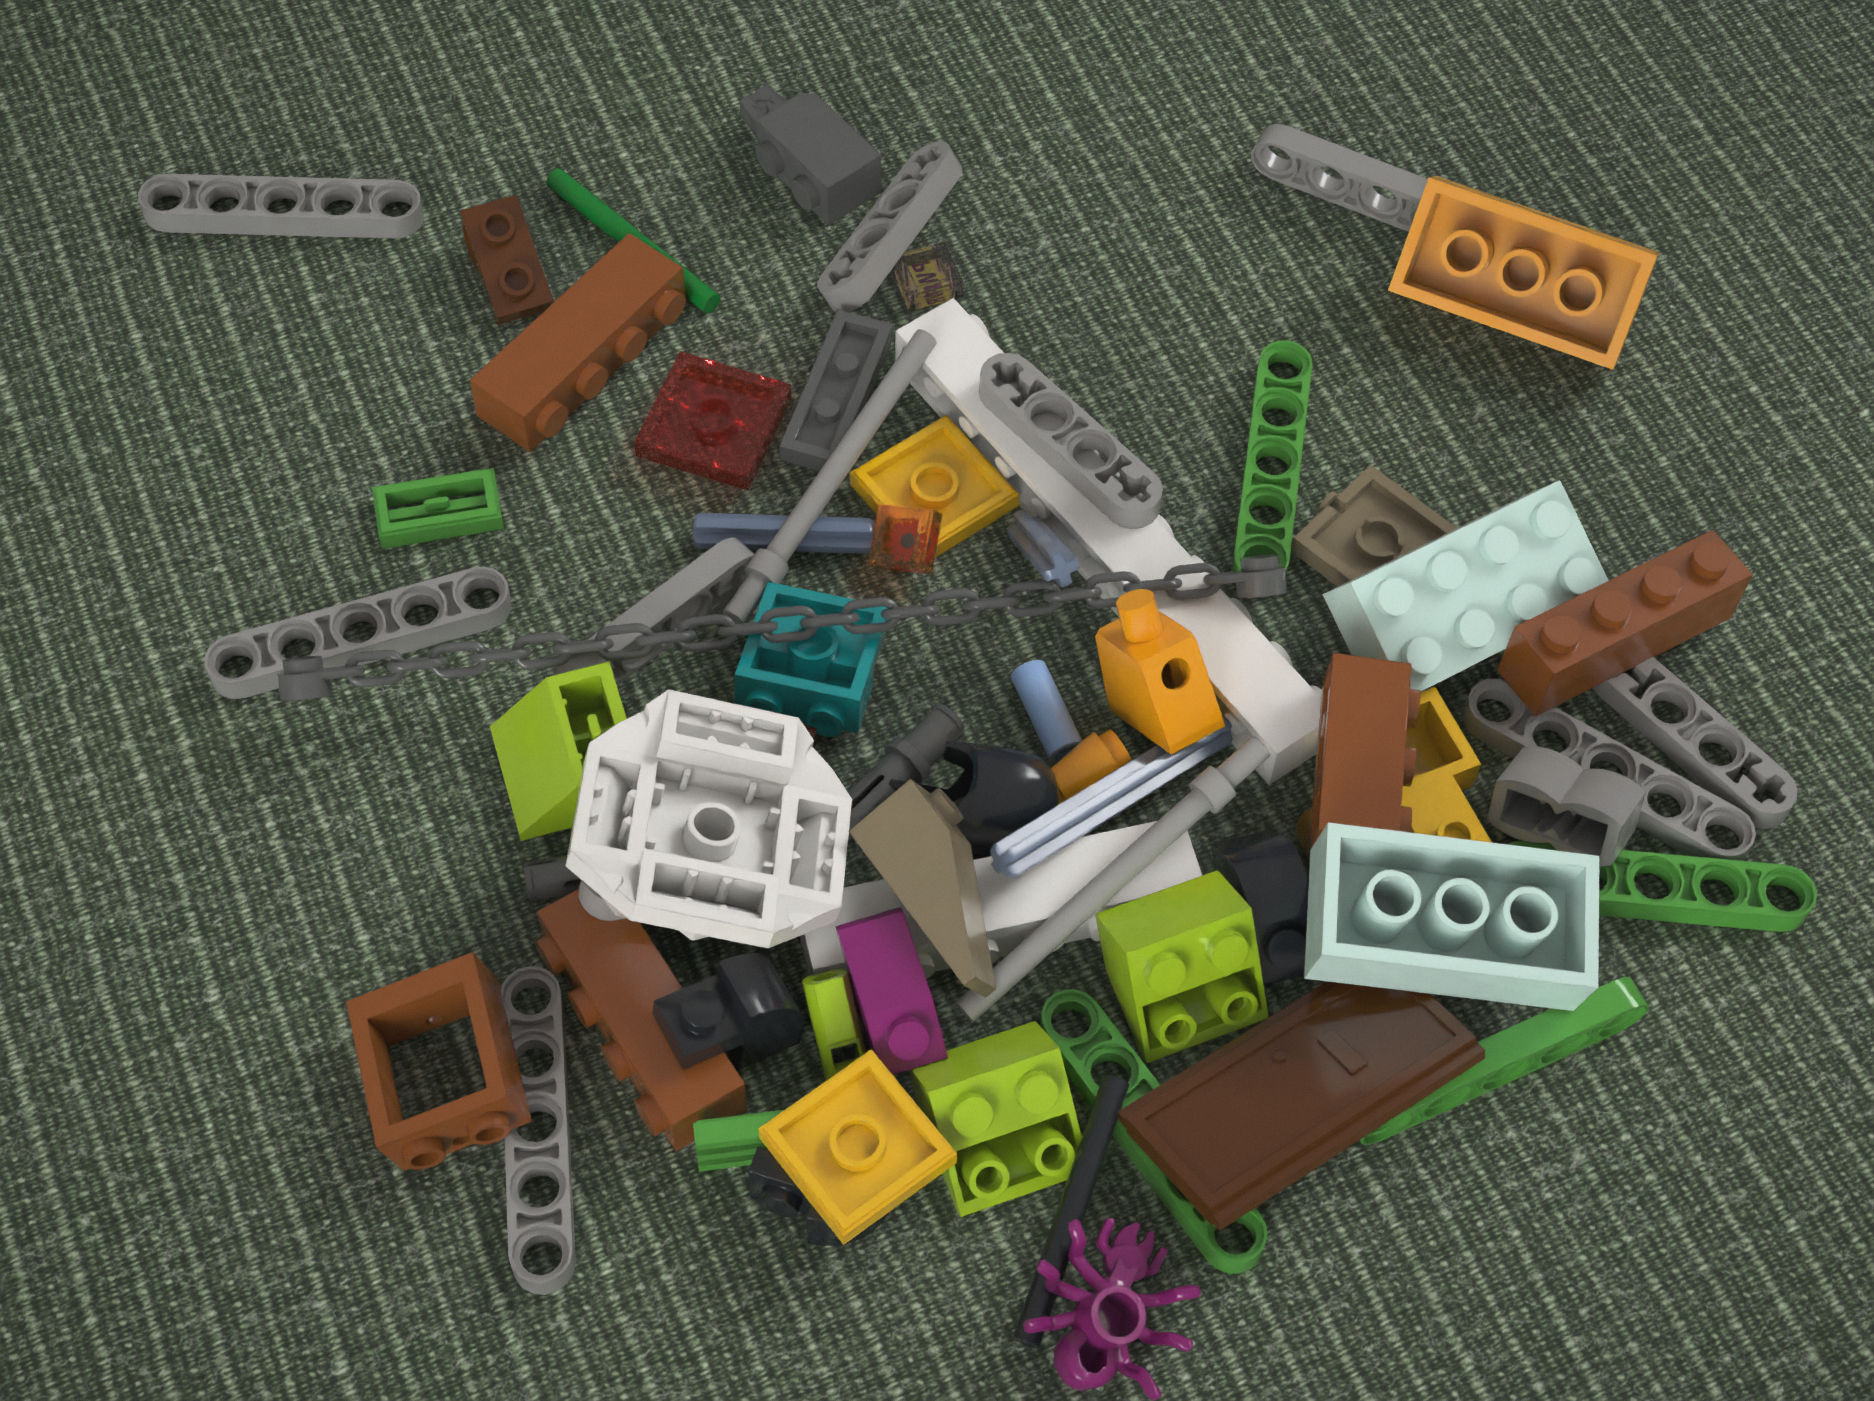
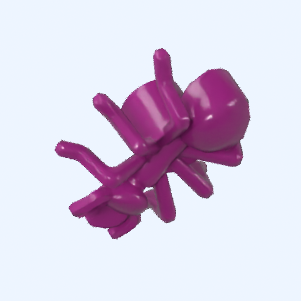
M1106 1218L1096 1239V1247L1103 1255V1270L1107 1276L1103 1278L1084 1256V1248L1087 1242L1081 1222L1074 1219L1068 1223V1230L1072 1239L1068 1250V1259L1095 1293H1090L1061 1281L1060 1273L1053 1265L1045 1259L1039 1260L1036 1269L1038 1273L1045 1277V1287L1047 1290L1078 1303L1071 1312L1052 1317L1043 1316L1028 1319L1023 1324L1024 1330L1029 1334L1041 1331L1046 1333L1071 1326V1329L1061 1336L1054 1348V1367L1062 1381L1071 1388L1085 1391L1101 1387L1111 1381L1118 1367L1119 1372L1123 1376L1137 1381L1147 1397L1154 1401L1161 1397L1162 1392L1147 1370L1133 1364L1129 1356L1127 1343L1138 1338L1147 1345L1170 1346L1183 1352L1190 1351L1193 1346L1191 1339L1174 1332H1158L1145 1326V1308L1160 1307L1178 1301L1198 1298L1201 1294L1200 1287L1193 1284L1157 1293L1136 1294L1130 1289L1132 1283L1144 1277L1155 1275L1167 1256L1168 1249L1160 1247L1147 1266V1260L1154 1246L1153 1230L1147 1232L1141 1243L1137 1245V1233L1140 1228V1224L1137 1222L1122 1228L1113 1237L1110 1247L1108 1239L1115 1224L1113 1218Z

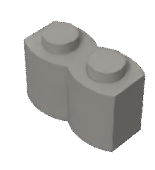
M1524 747L1497 779L1487 820L1497 829L1513 838L1532 843L1549 842L1558 851L1599 856V866H1610L1636 830L1646 792L1637 783L1616 772L1604 769L1584 770L1574 760L1557 751L1542 747Z

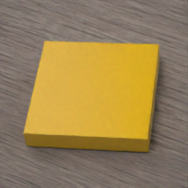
M947 415L850 472L851 487L891 532H898L895 527L900 523L905 527V520L911 519L912 526L915 520L922 522L920 528L924 525L929 531L924 535L930 534V542L924 544L929 545L927 553L921 551L924 555L918 561L921 566L1019 506L1020 494Z
M872 1049L758 1128L759 1139L843 1245L957 1163L956 1151Z

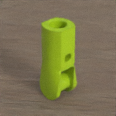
M832 969L810 975L802 981L825 1081L867 1053L848 971L845 969ZM853 1044L856 1058L834 1064L831 1049Z

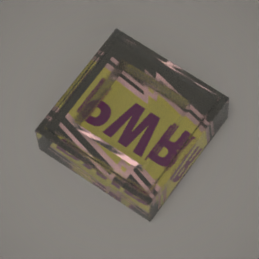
M945 242L904 252L891 270L909 312L945 303L952 298L956 300L964 297L963 280Z

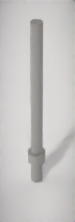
M921 329L914 333L766 549H758L745 567L746 579L723 610V615L730 617L735 624L747 622L760 603L767 582L780 584L789 571L786 563L936 346V339L930 333Z
M1252 736L1219 767L1215 769L1212 766H1208L1189 783L1191 792L993 968L996 985L995 991L985 998L969 989L955 1002L960 1011L972 1023L977 1020L1207 812L1211 811L1214 814L1219 812L1236 796L1234 788L1271 756L1266 746L1258 738Z

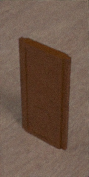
M1326 981L1118 1112V1120L1127 1129V1134L1200 1214L1220 1231L1484 1060L1485 1049L1476 1042V1036L1431 994Z

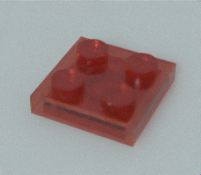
M680 351L634 442L636 457L749 490L792 399L791 384Z

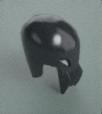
M946 741L944 760L964 768V771L950 788L940 789L952 802L962 797L964 798L957 807L964 819L956 826L971 844L974 859L992 856L990 849L994 843L1059 804L1060 798L1055 773L1039 756L988 744ZM891 779L889 785L897 791L907 781ZM918 784L922 788L927 790L929 793H932L935 789L939 788L934 786Z

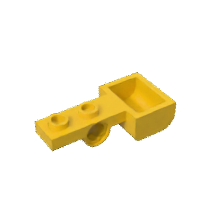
M1436 687L1420 692L1419 713L1415 728H1407L1406 747L1416 748L1413 781L1410 787L1403 786L1401 805L1412 808L1410 833L1492 843L1462 792L1473 787L1481 763Z

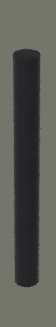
M1103 1075L1040 1260L1045 1259L1058 1270L1061 1281H1063L1069 1263L1068 1250L1072 1241L1068 1230V1223L1077 1219L1082 1225L1119 1117L1118 1112L1122 1108L1129 1088V1083L1117 1076ZM1037 1269L1013 1335L1015 1341L1033 1348H1040L1044 1332L1029 1334L1025 1332L1023 1324L1028 1319L1043 1316L1050 1317L1057 1298L1056 1294L1047 1290L1045 1287V1277L1038 1273Z

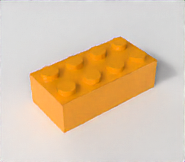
M1433 176L1427 180L1388 291L1613 370L1622 352L1660 252L1439 176Z

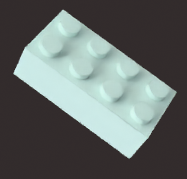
M1559 480L1526 494L1322 595L1351 655L1411 663L1410 689H1417L1421 692L1506 649L1515 626L1609 580Z
M1329 822L1310 850L1304 979L1574 1011L1598 989L1599 856Z

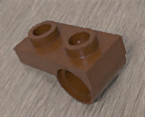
M517 195L460 211L465 243L476 272L480 273L498 325L544 312L554 303Z

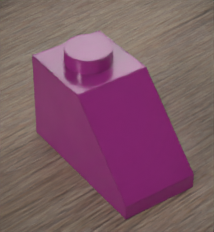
M901 907L835 926L868 1050H873L892 1075L948 1058L932 994Z

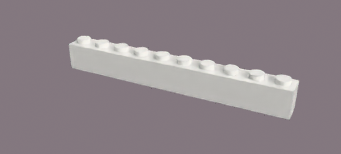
M952 298L896 330L895 361L918 329L927 331L936 339V346L910 384L940 418L947 415L1020 494L1019 506L1030 517L1038 515L1076 556L1080 565L1077 571L1086 581L1093 575L1121 571L1137 575L1140 581L1164 579L1167 571L1172 567L1204 563L1198 556H1190L1176 541L1171 527L1159 514L1151 524L1137 529L1124 528L1111 521L986 408L979 394L981 368L988 358L1004 352L990 338L986 326L978 316L974 314L969 315ZM1001 380L996 381V386L998 387L1005 384ZM1014 380L1013 382L1009 383L1017 390V381ZM1020 399V407H1021V406L1023 405V403H1024V401H1023L1022 399ZM1041 412L1032 418L1033 423L1044 430H1056L1065 424L1063 418L1053 412ZM1082 450L1074 456L1076 462L1086 468H1099L1105 464L1099 457L1097 450ZM1118 472L1115 479L1119 481L1120 473ZM1123 491L1122 499L1127 502L1129 499L1134 498ZM1209 573L1177 575L1175 578L1182 580V586L1176 590L1201 589L1211 586L1203 582V577ZM1130 582L1099 583L1094 587L1102 589V594L1100 595L1102 599L1116 598L1126 593L1123 591V586ZM1221 588L1213 596L1187 600L1173 599L1165 590L1153 591L1158 611L1191 631L1196 638L1222 717L1227 718L1232 725L1231 729H1229L1233 739L1231 743L1238 750L1246 741L1254 736L1269 750L1271 756L1255 769L1267 784L1271 785L1316 755L1322 690L1317 686H1310L1293 668L1292 661L1285 649L1277 642H1269L1256 628L1246 607L1235 598L1230 599ZM1112 607L1111 609L1119 617L1117 607Z

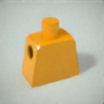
M1137 589L1121 595L1116 601L1119 619L1099 628L1095 635L1110 711L1170 755L1225 727L1197 640L1192 632L1158 611L1152 591Z

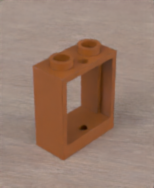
M473 952L346 1001L376 1148L403 1171L408 1169L421 1170L436 1166L446 1158L447 1154L473 1144L486 1145L498 1142L507 1137L512 1129L532 1122L498 978ZM470 1015L487 1088L403 1120L388 1047Z

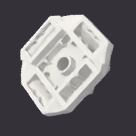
M668 689L646 704L644 711L619 722L589 743L583 764L566 867L596 891L616 916L628 918L635 922L679 930L692 941L705 937H714L763 948H771L836 921L842 907L852 798L833 769L812 747L814 740L800 718Z

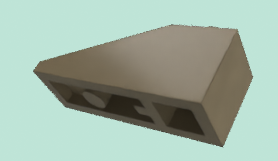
M910 779L849 830V833L961 983L986 998L996 990L971 844L956 826L964 817L957 806L940 788L929 793Z

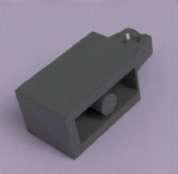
M765 85L757 89L752 95L740 100V116L757 138L755 154L762 169L772 177L777 176L791 189L794 198L803 209L807 211L812 210L828 226L881 193V154L817 94L799 93L790 100H786Z

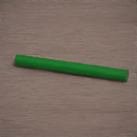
M556 168L549 174L546 185L617 243L630 233L683 267L685 298L705 314H709L716 309L720 302V295L563 169Z

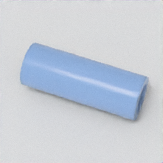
M1032 660L1017 667L1011 674V680L1049 761L1052 764H1056L1075 748L1082 739L1046 663L1042 660Z

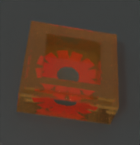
M879 504L868 565L876 569L932 575L943 514L933 509Z

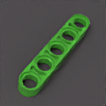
M1289 340L1268 344L1262 350L1259 357L1231 571L1241 570L1240 558L1253 555H1278L1279 566L1285 567L1287 575L1312 372V358L1307 349ZM1276 362H1287L1297 367L1300 374L1291 379H1282L1273 375L1268 367ZM1270 409H1282L1292 415L1294 422L1287 426L1277 427L1265 421L1262 414ZM1274 456L1283 460L1289 469L1280 475H1270L1261 471L1256 462L1263 457ZM1259 505H1268L1280 511L1283 519L1273 525H1265L1253 519L1250 511Z
M1516 841L1507 844L1556 850L1550 843ZM1621 850L1612 865L1599 866V877L1603 883V889L1599 891L1600 916L1786 932L1792 931L1803 924L1816 904L1817 898L1815 884L1811 878L1799 868L1784 864ZM1647 873L1656 875L1667 885L1669 895L1663 899L1647 898L1636 888L1634 878L1640 874ZM1712 879L1722 881L1732 890L1734 902L1729 905L1711 903L1702 894L1700 883ZM1777 885L1789 888L1798 897L1800 908L1795 911L1779 910L1768 900L1766 889Z
M1623 977L1598 987L1574 1011L1551 1008L1482 1039L1478 1043L1485 1049L1484 1060L1360 1139V1142L1363 1145H1370L1385 1140L1607 1039L1640 1020L1649 1011V1005L1630 977Z
M1064 989L1054 993L1046 1000L1041 1011L1040 1027L1060 1047L1066 1075L1091 1108L1099 1086L1092 1079L1091 1071L1097 1064L1104 1061H1113L1121 1064L1129 1074V1088L1121 1109L1160 1086V1083L1100 1005L1089 994L1077 989ZM1075 1010L1081 1012L1087 1018L1090 1027L1082 1036L1067 1038L1054 1030L1051 1021L1058 1012ZM1117 1120L1112 1136L1205 1259L1217 1270L1228 1274H1241L1252 1269L1260 1261L1267 1241V1226L1258 1210L1254 1208L1234 1221L1250 1230L1253 1236V1247L1242 1254H1231L1224 1251L1215 1240L1214 1231L1217 1227L1214 1224L1211 1225L1190 1201L1175 1189L1169 1178L1127 1134V1129Z

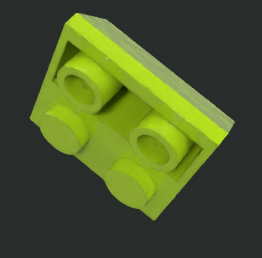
M610 661L546 677L490 726L520 841L572 828L583 764L589 743L619 722L627 719Z
M1218 870L1095 914L1105 969L1140 1055L1146 1064L1269 1018L1252 908Z
M1036 1021L947 1050L948 1058L909 1070L919 1108L957 1153V1163L942 1173L960 1217L1068 1179L1082 1136L1060 1047Z

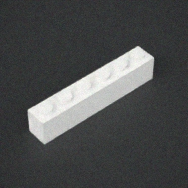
M1157 821L1081 837L1013 879H1008L1002 872L997 873L991 865L994 861L992 856L973 860L992 964L1000 957L1011 953ZM1188 830L1096 913L1202 876ZM884 879L844 887L842 907L836 921L799 936L809 976L832 969L847 970L835 926L901 907L926 979L933 975L935 971L949 969L950 966ZM1095 914L1054 951L1061 948L1064 943L1091 938L1094 941H1100Z

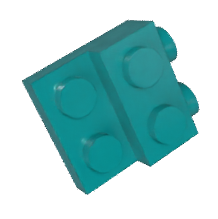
M767 582L753 622H759L761 616L767 610L791 606H807L813 609L817 615L841 613L843 607L855 599ZM887 607L853 610L852 612L858 613L860 616L859 621L853 624L863 625L886 622L889 619L882 618L881 612L887 609ZM797 615L773 618L770 621L777 622L778 628L772 633L804 631L807 628L801 627L799 622L806 616ZM842 625L818 627L817 632L810 639L785 643H771L765 640L761 634H750L734 674V704L798 717L802 722H806L811 731L824 737L838 736L843 730L858 733L873 688L874 668L886 632L859 635L846 631Z

